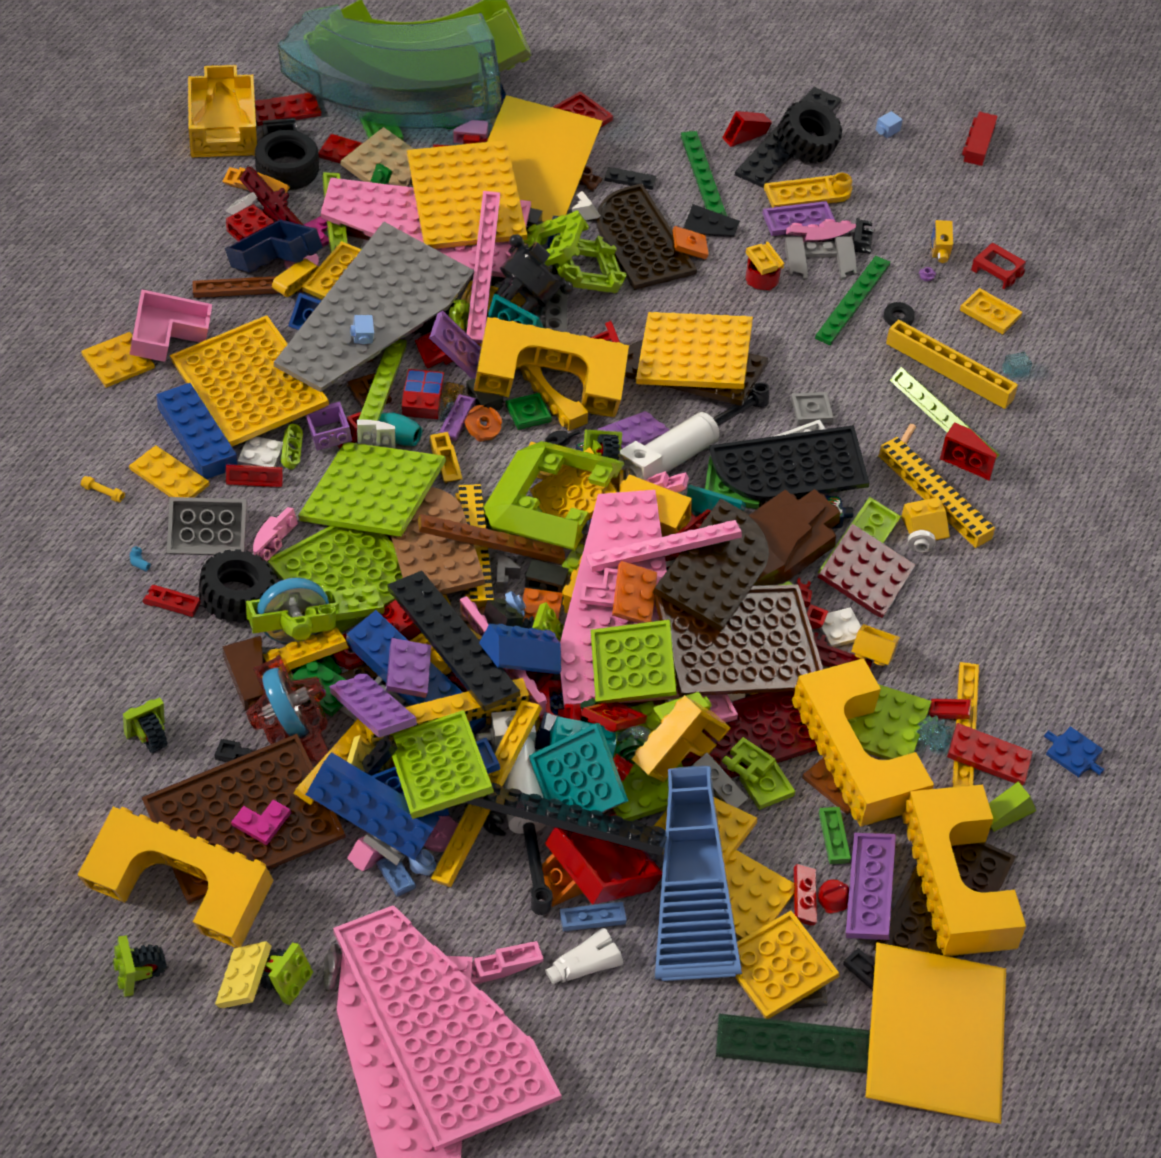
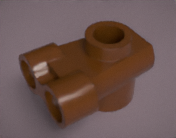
M585 166L579 184L585 185L587 189L594 192L603 178L593 175V170L589 166Z

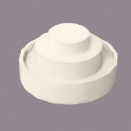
M918 530L908 536V547L912 551L920 553L929 552L935 547V536L929 531Z

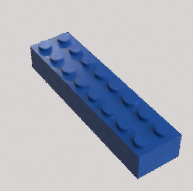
M375 610L346 634L347 646L387 683L391 639L408 640ZM430 662L426 698L402 693L397 694L407 704L412 706L463 692ZM487 717L468 721L473 736L486 726Z

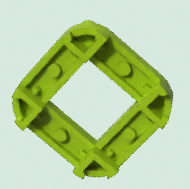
M576 210L568 215H561L556 219L546 220L539 225L530 226L524 243L528 244V247H531L535 242L543 245L546 244L549 236L564 231L559 246L546 250L550 253V256L544 262L546 266L559 263L562 267L563 264H567V260L572 256L579 255L580 251L577 248V244L582 231L588 230L589 226L580 212Z
M561 231L560 235L554 237L550 248L559 246L564 231ZM597 236L595 241L579 239L577 248L580 251L579 255L597 258L603 275L581 272L580 267L574 265L572 257L562 267L559 263H555L559 276L565 278V281H570L573 287L612 292L614 294L621 288L626 278V273L620 272L614 255L617 250L615 245L610 246L602 241L603 237Z

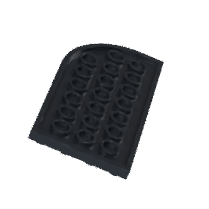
M854 425L709 445L712 464L719 479L730 490L746 498L770 501L785 489L797 498L804 497L814 489L819 493L825 494L869 487V479Z

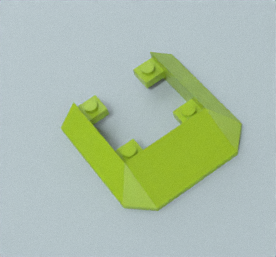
M544 441L518 450L484 505L490 525L493 529L575 550L583 537L582 529L590 517L589 513L572 507L566 518L536 511L540 504L539 499L526 496L540 471L557 475L562 465L591 471L592 473L588 478L589 482L607 487L612 477L616 478L624 461Z

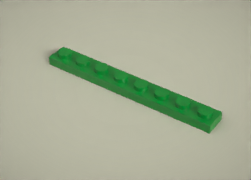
M697 131L681 132V139L706 209L727 216Z
M875 255L815 335L816 340L828 345L833 343L888 269L890 261Z

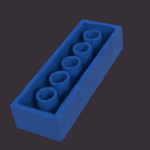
M191 383L156 394L159 411L199 475L209 479L225 473L226 465H237L235 451Z
M332 752L323 762L305 794L414 861L440 817L433 813L412 819L405 796Z

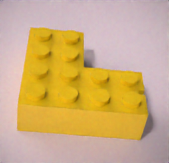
M684 695L683 698L675 703L674 709L670 714L664 716L660 726L649 734L645 744L636 750L632 760L648 775L665 782L668 778V769L676 768L690 751L702 757L706 753L710 754L715 748L716 744L702 732L703 729L720 742L731 727L714 712Z

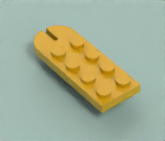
M840 172L830 176L765 183L764 190L772 208L824 201L836 203L850 198L853 180L849 174Z

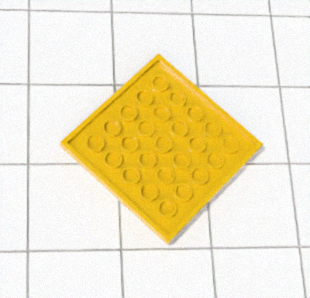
M648 312L636 384L744 389L753 317Z

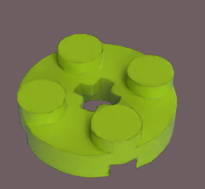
M454 300L453 303L455 305L450 307L449 317L466 333L470 303H467L466 300Z

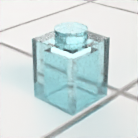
M1025 351L1005 356L1002 369L1005 374H1008L1010 379L1030 374L1032 362Z

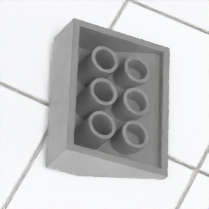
M170 497L167 553L215 555L218 552L224 553L225 550L229 549L231 551L241 549L244 552L248 521L247 500Z

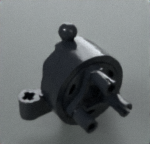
M514 234L510 237L511 247L508 252L511 255L500 267L501 272L506 278L494 294L511 302L514 296L519 293L526 300L521 308L531 312L538 304L545 307L559 289L565 295L573 292L574 287L570 281H565V278L553 274L552 267L544 264L549 258L550 253L538 242L528 247V244L523 242V238L519 234Z

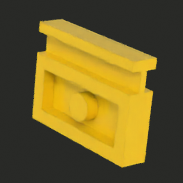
M766 242L764 245L758 244L746 248L747 256L762 275L776 271L777 268H784V262L769 242Z

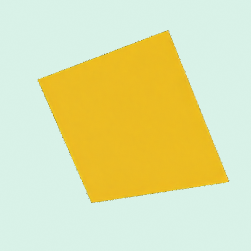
M506 95L487 142L507 141L519 199L531 201V208L542 210V222L567 214L603 121Z
M877 942L865 1098L1001 1124L1006 968Z

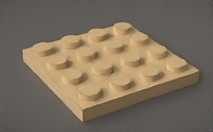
M383 127L343 158L340 165L363 182H370L376 164L381 163L393 171L388 185L409 186L411 174L407 150H412L413 148Z

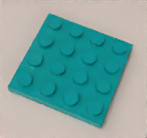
M595 723L529 755L545 799H557L563 804H575L583 809L590 811L598 810L602 813L628 802L600 723Z

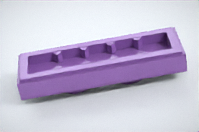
M459 394L439 433L448 432L450 440L456 442L465 425L464 421L469 411L476 404V398Z

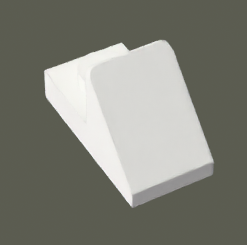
M583 191L577 194L580 201L572 208V211L578 210L585 220L600 217L593 203Z
M252 192L235 201L225 211L233 215L253 205V201L258 197Z

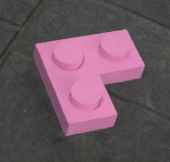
M605 568L603 585L583 582L580 603L613 607L618 569Z

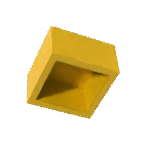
M863 624L858 630L851 652L861 659H866V657L873 659V662L877 665H889L894 657L900 637Z

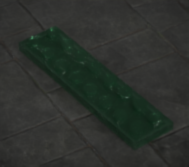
M719 1013L715 1057L867 1073L870 1030Z

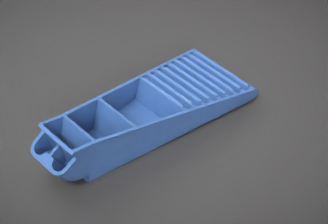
M690 766L668 769L669 794L665 834L667 839L664 847L655 979L672 981L736 977V975L742 974L714 802L710 766Z

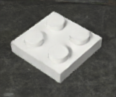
M257 436L247 440L237 461L238 465L276 467L282 453L283 442Z
M850 607L828 613L823 626L819 629L823 635H826L825 640L828 642V645L835 648L854 643L861 625Z

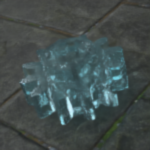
M928 716L918 724L920 729L916 732L922 735L918 740L925 742L924 748L930 745L931 751L936 749L941 751L950 744L948 738L952 734L947 733L950 726L945 727L943 725L945 723L944 719L939 722L938 716L933 718Z

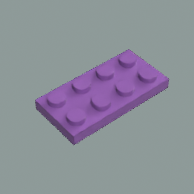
M827 201L765 208L762 212L771 236L785 235L786 228L792 225V223H801L802 226L816 224L819 227V224L825 221V219L835 220Z
M444 311L439 312L429 338L470 378H476L481 347Z
M646 411L598 428V430L621 431V449L635 441L645 446L669 431L663 423L656 420Z

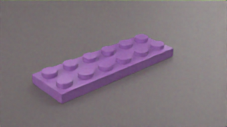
M358 674L352 679L340 680L336 684L329 686L330 693L379 738L417 725L416 717L367 674Z
M854 833L846 938L889 940L896 834Z

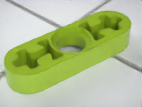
M290 424L284 431L281 463L290 470L300 463L303 431L297 424ZM289 444H292L296 449H292Z

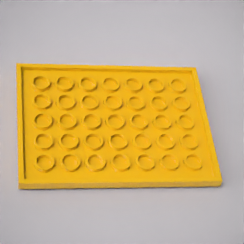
M506 140L407 150L423 243L434 249L477 245L483 191L500 192L495 243L507 242L514 234H519L523 240L527 239L526 226Z
M267 315L170 355L172 363L186 384H192L231 447L329 406V400L322 391L319 392L273 366L274 361L288 343Z

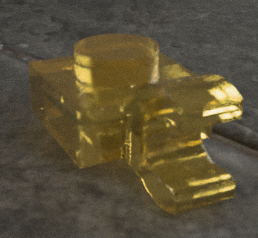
M451 382L446 383L442 392V398H444L443 401L445 402L443 408H451L453 401H456L458 395L463 394V385Z

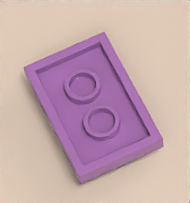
M395 638L391 639L386 691L426 698L428 693L431 645Z

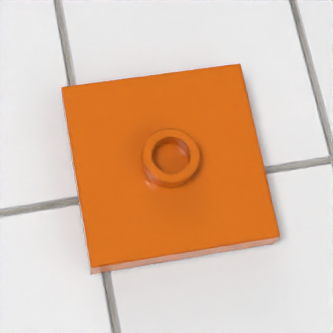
M674 226L672 231L675 250L707 259L706 235Z

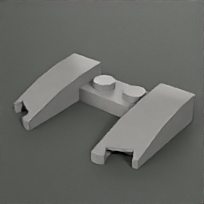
M802 237L785 238L784 247L791 276L793 272L803 274L802 279L808 280L806 257H837L841 279H846L845 274L851 271L855 275L857 274L852 237H835V242H803Z

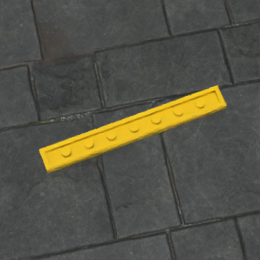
M960 662L957 699H971L972 705L970 719H956V724L959 723L976 730L979 665ZM954 760L952 787L972 786L974 768Z

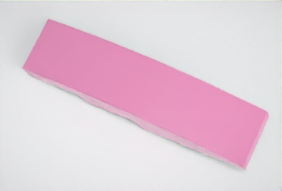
M534 941L496 949L493 955L474 958L471 982L475 985L503 978L543 962L544 959L538 942Z

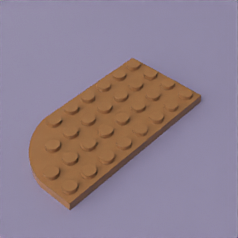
M431 487L402 537L391 535L402 577H407L422 570L442 595L485 585V579L474 544L419 532L418 518L420 514L467 524L459 501L446 491Z

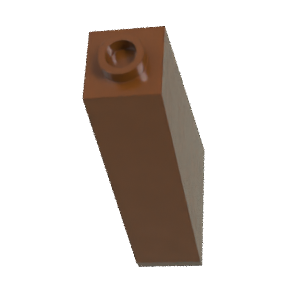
M261 636L222 646L223 658L244 710L254 711L264 706Z

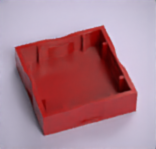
M555 827L545 843L592 905L654 890L663 874L647 852L561 828Z

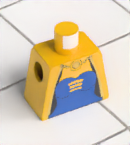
M936 220L930 238L932 258H938L940 263H946L952 251V221Z

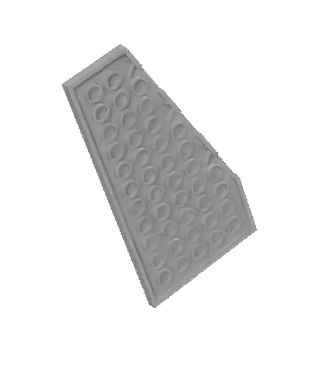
M383 222L280 353L273 366L321 392L355 367L363 365L380 354L389 345L400 338H405L422 327L426 321L436 316L439 312L448 310L474 275V270ZM354 315H373L374 337L372 344L354 343V336L350 335V326L353 325Z

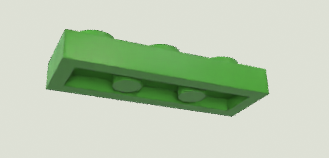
M840 807L819 808L818 813L829 864L850 863L851 856Z

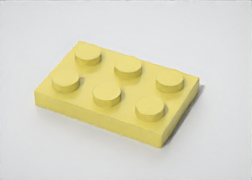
M267 941L234 948L215 1005L219 1008H227L254 1001L272 947Z

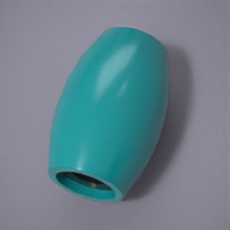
M397 413L381 414L380 422L395 426V444L416 446L422 436V427L418 423Z

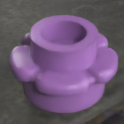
M925 267L919 271L920 278L924 281H932L934 276H936L935 271L930 267Z

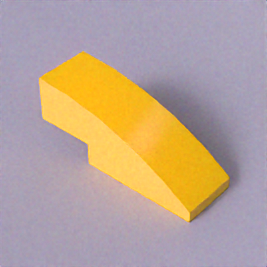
M448 432L430 435L429 443L432 453L443 455L446 459L440 471L443 482L462 480L455 449L451 444Z

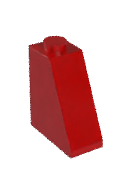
M736 111L722 138L730 147L766 135L772 121L764 113Z

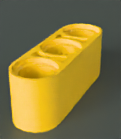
M303 258V261L294 264L273 280L272 288L283 296L290 297L302 288L319 266L307 258Z

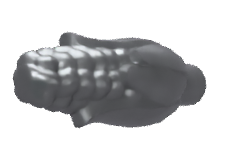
M331 944L330 952L324 957V985L327 990L334 988L337 976H339L342 957L338 953L339 945Z

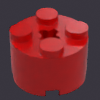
M748 258L745 276L747 284L759 290L770 291L779 283L781 268L762 275L750 258Z

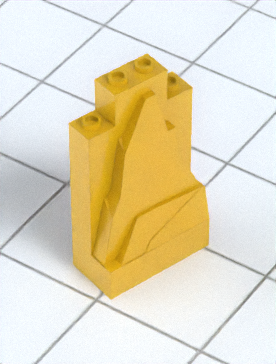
M237 65L204 66V76L188 77V129L191 157L255 155L257 135L253 75H237Z

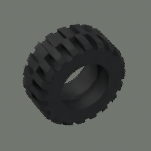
M802 100L793 103L787 108L778 124L777 134L779 142H782L781 146L787 150L786 152L789 155L792 154L795 159H801L805 163L808 161L810 163H819L825 159L827 160L833 154L842 138V126L840 125L839 118H836V114L833 111L831 112L827 106L824 107L822 103H814L812 100L807 102ZM802 127L810 129L817 136L809 134Z
M229 549L225 550L224 553H216L214 558L210 557L201 568L198 595L202 606L207 608L211 615L215 614L216 618L220 620L226 619L227 622L231 623L232 621L243 623L245 620H248L246 601L260 599L266 590L275 584L272 568L269 567L270 565L265 560L262 561V557L257 554L253 555L252 552L247 550L243 552L241 549H235V551ZM227 582H241L250 588L247 590H232L223 584Z

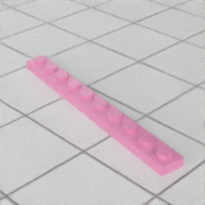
M483 191L467 335L482 344L487 318L500 192Z

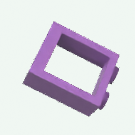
M340 401L305 415L316 450L352 441L350 427ZM338 421L341 423L342 427L321 433H316L314 428Z

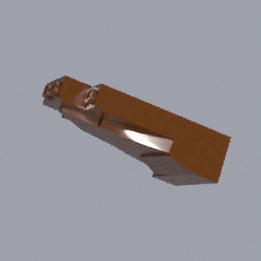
M785 489L749 515L763 531L769 547L767 564L754 586L782 585L835 547L836 534L831 528L840 522V511L836 505H832L822 493L815 489L800 500H797L795 495L790 494Z

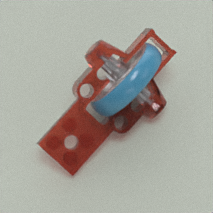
M281 655L253 667L264 694L246 711L251 726L255 730L263 729L270 744L276 743V738L279 735H283V739L297 734L299 739L303 738L300 741L310 762L317 761L318 764L329 752L321 733L328 724L320 701L326 696L321 680L318 677L294 680L286 660ZM308 700H311V704L308 707H305L302 704ZM275 717L273 724L270 725L268 720ZM316 717H320L319 723L313 726V720Z

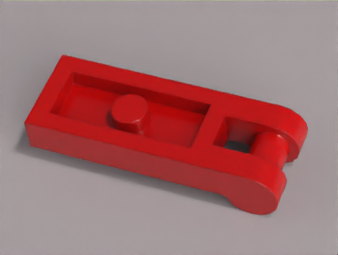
M151 585L148 590L149 594L145 595L143 599L145 605L160 607L194 617L201 604V600L198 597L157 585Z

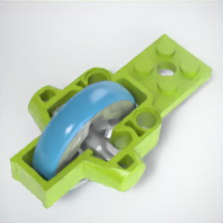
M289 578L279 581L267 589L260 599L246 601V615L250 622L252 633L264 632L269 638L280 643L298 642L306 640L310 635H315L318 632L332 630L336 627V621L369 616L375 610L380 614L385 613V607L375 585L335 591L327 589L323 583H315L305 578Z

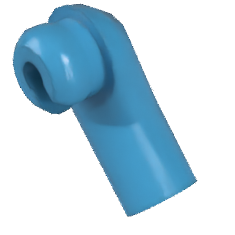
M133 547L129 554L130 563L143 571H147L151 567V563L142 559V549L140 547Z

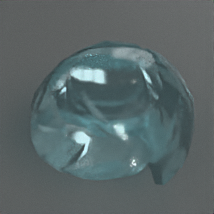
M635 725L622 732H617L616 737L620 744L631 739L640 740L645 744L651 731L646 727Z

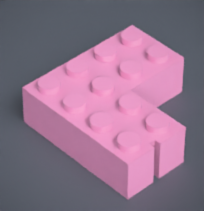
M141 290L129 355L165 362L170 337L199 343L205 341L209 329L212 304Z

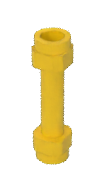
M84 476L81 480V486L85 489L90 490L92 488L106 494L115 502L120 503L125 497V492L118 488L113 490L101 485L90 476Z

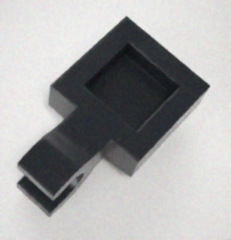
M221 739L215 752V760L229 762L251 753L252 749L241 748V742Z

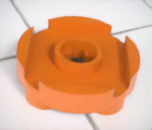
M478 405L469 411L464 423L468 432L477 441L482 442L484 440H492L499 434L502 419L495 409ZM480 420H482L483 422L486 421V422H487L486 426H483V425L480 423V422H481Z

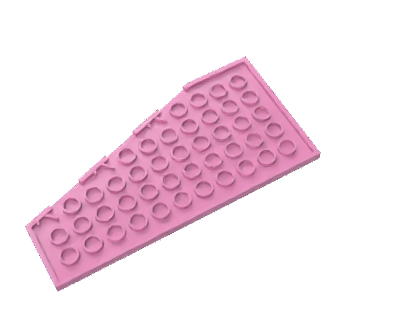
M330 178L321 210L322 219L338 225L342 223L363 231L364 235L372 237L380 225L386 222L423 242L413 187ZM520 200L525 226L527 227L531 201ZM509 241L495 243L491 276L505 277L500 267L511 255L508 252L511 247ZM477 245L436 249L474 270Z
M655 490L598 494L560 641V678L564 708L565 704H581L583 701H588L591 698L595 699L591 629L638 624L612 616L613 607L580 603L583 582L603 585L604 570L592 573L587 563L586 555L661 538ZM665 556L631 563L657 572L656 585L667 572ZM655 601L653 605L652 622L660 621ZM677 690V695L624 701L619 703L678 699L681 697H679Z
M394 905L333 928V933L435 1151L561 1100V1093L534 1040L530 1036L525 1035L493 1000L469 981L457 969V966L438 947L433 946L413 927L412 922Z

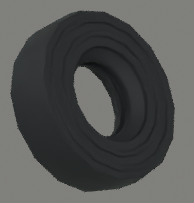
M894 302L887 305L884 310V320L890 326L898 319L910 326L914 322L915 312L908 304ZM901 312L906 317L897 318L893 316V313Z

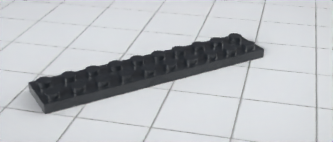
M813 87L802 99L806 102L812 100L814 103H822V106H827L831 112L841 103V98L816 87ZM778 126L735 171V176L763 188L764 184L768 183L792 157V154L789 155L786 152L787 150L783 149L781 146L782 142H779ZM802 127L806 132L812 135L813 131H811L808 128Z
M422 570L387 584L390 594L484 712L520 697L519 688L502 668H498L479 644V639Z
M491 783L494 793L464 802L662 855L667 836H665L666 831L658 826L650 827L639 821L623 820L622 817L617 815L608 816L598 810L590 811L583 809L579 805L563 804L557 799L548 800L538 794L522 793L519 789L503 788L497 783Z

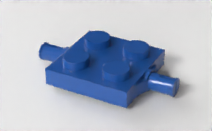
M1071 726L1060 736H1056L1050 730L1045 733L1044 737L1053 742L1046 755L1078 778L1089 769L1099 776L1104 772L1105 769L1095 763L1096 759L1102 754L1103 749Z

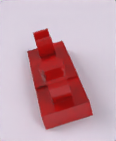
M226 465V484L282 487L283 467Z

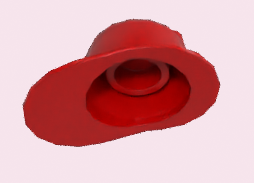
M831 879L824 882L818 888L817 898L826 913H837L848 909L849 887L847 884Z

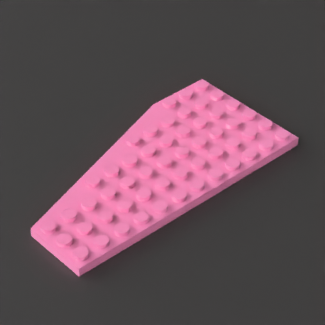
M342 952L337 1015L377 1158H461L462 1140L435 1151ZM447 956L457 966V969L471 981L473 957Z

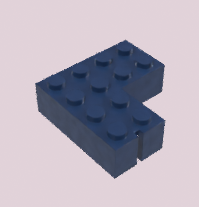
M279 220L226 247L225 251L232 268L252 273L258 267L270 264L271 260L275 258L299 263L306 256L316 254L323 246L316 228Z

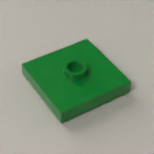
M540 393L505 401V405L518 430L552 422V416Z

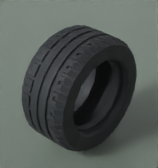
M280 130L272 132L263 137L255 148L256 172L287 184L289 190L303 188L309 185L318 175V147L309 136L298 131ZM281 157L300 159V161L293 163H279L273 160Z

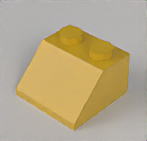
M939 497L904 504L901 518L909 534L918 530H926L931 532L936 540L950 537L946 510Z

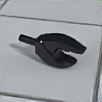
M580 430L569 434L567 431H554L547 436L545 442L565 446L570 442L571 437L580 434Z
M490 811L483 824L484 829L497 836H504L506 834L496 825V823H503V818L497 812Z

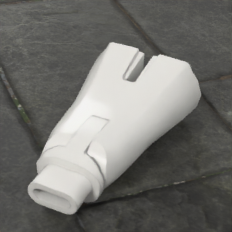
M602 928L579 946L559 957L553 962V966L546 969L545 972L552 984L559 981L564 983L594 972L621 966L623 959L616 944L612 943V938L608 931Z

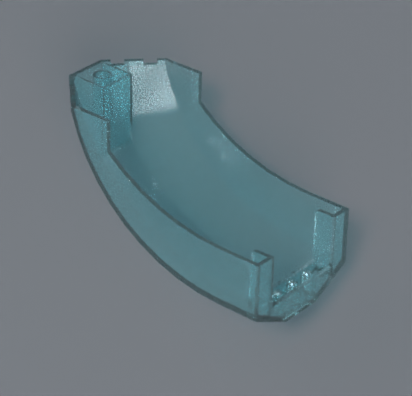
M337 4L305 11L302 15L303 18L298 24L295 23L287 32L288 35L285 39L280 40L277 44L281 73L290 81L343 112L369 122L399 128L434 129L459 126L471 120L483 121L497 118L499 113L501 87L495 42L482 13L433 23L388 25L346 19L343 17Z

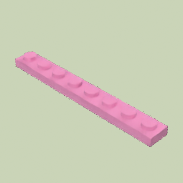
M736 520L727 521L713 526L586 555V558L593 573L605 570V568L618 567L621 561L631 564L741 538L742 533Z
M467 596L461 598L460 611L474 631L483 636L488 627L486 617L479 613L476 604L471 602ZM503 668L511 680L523 678L529 694L528 702L539 704L542 708L539 716L543 715L546 712L547 699L543 693L538 691L535 682L528 678L526 671Z

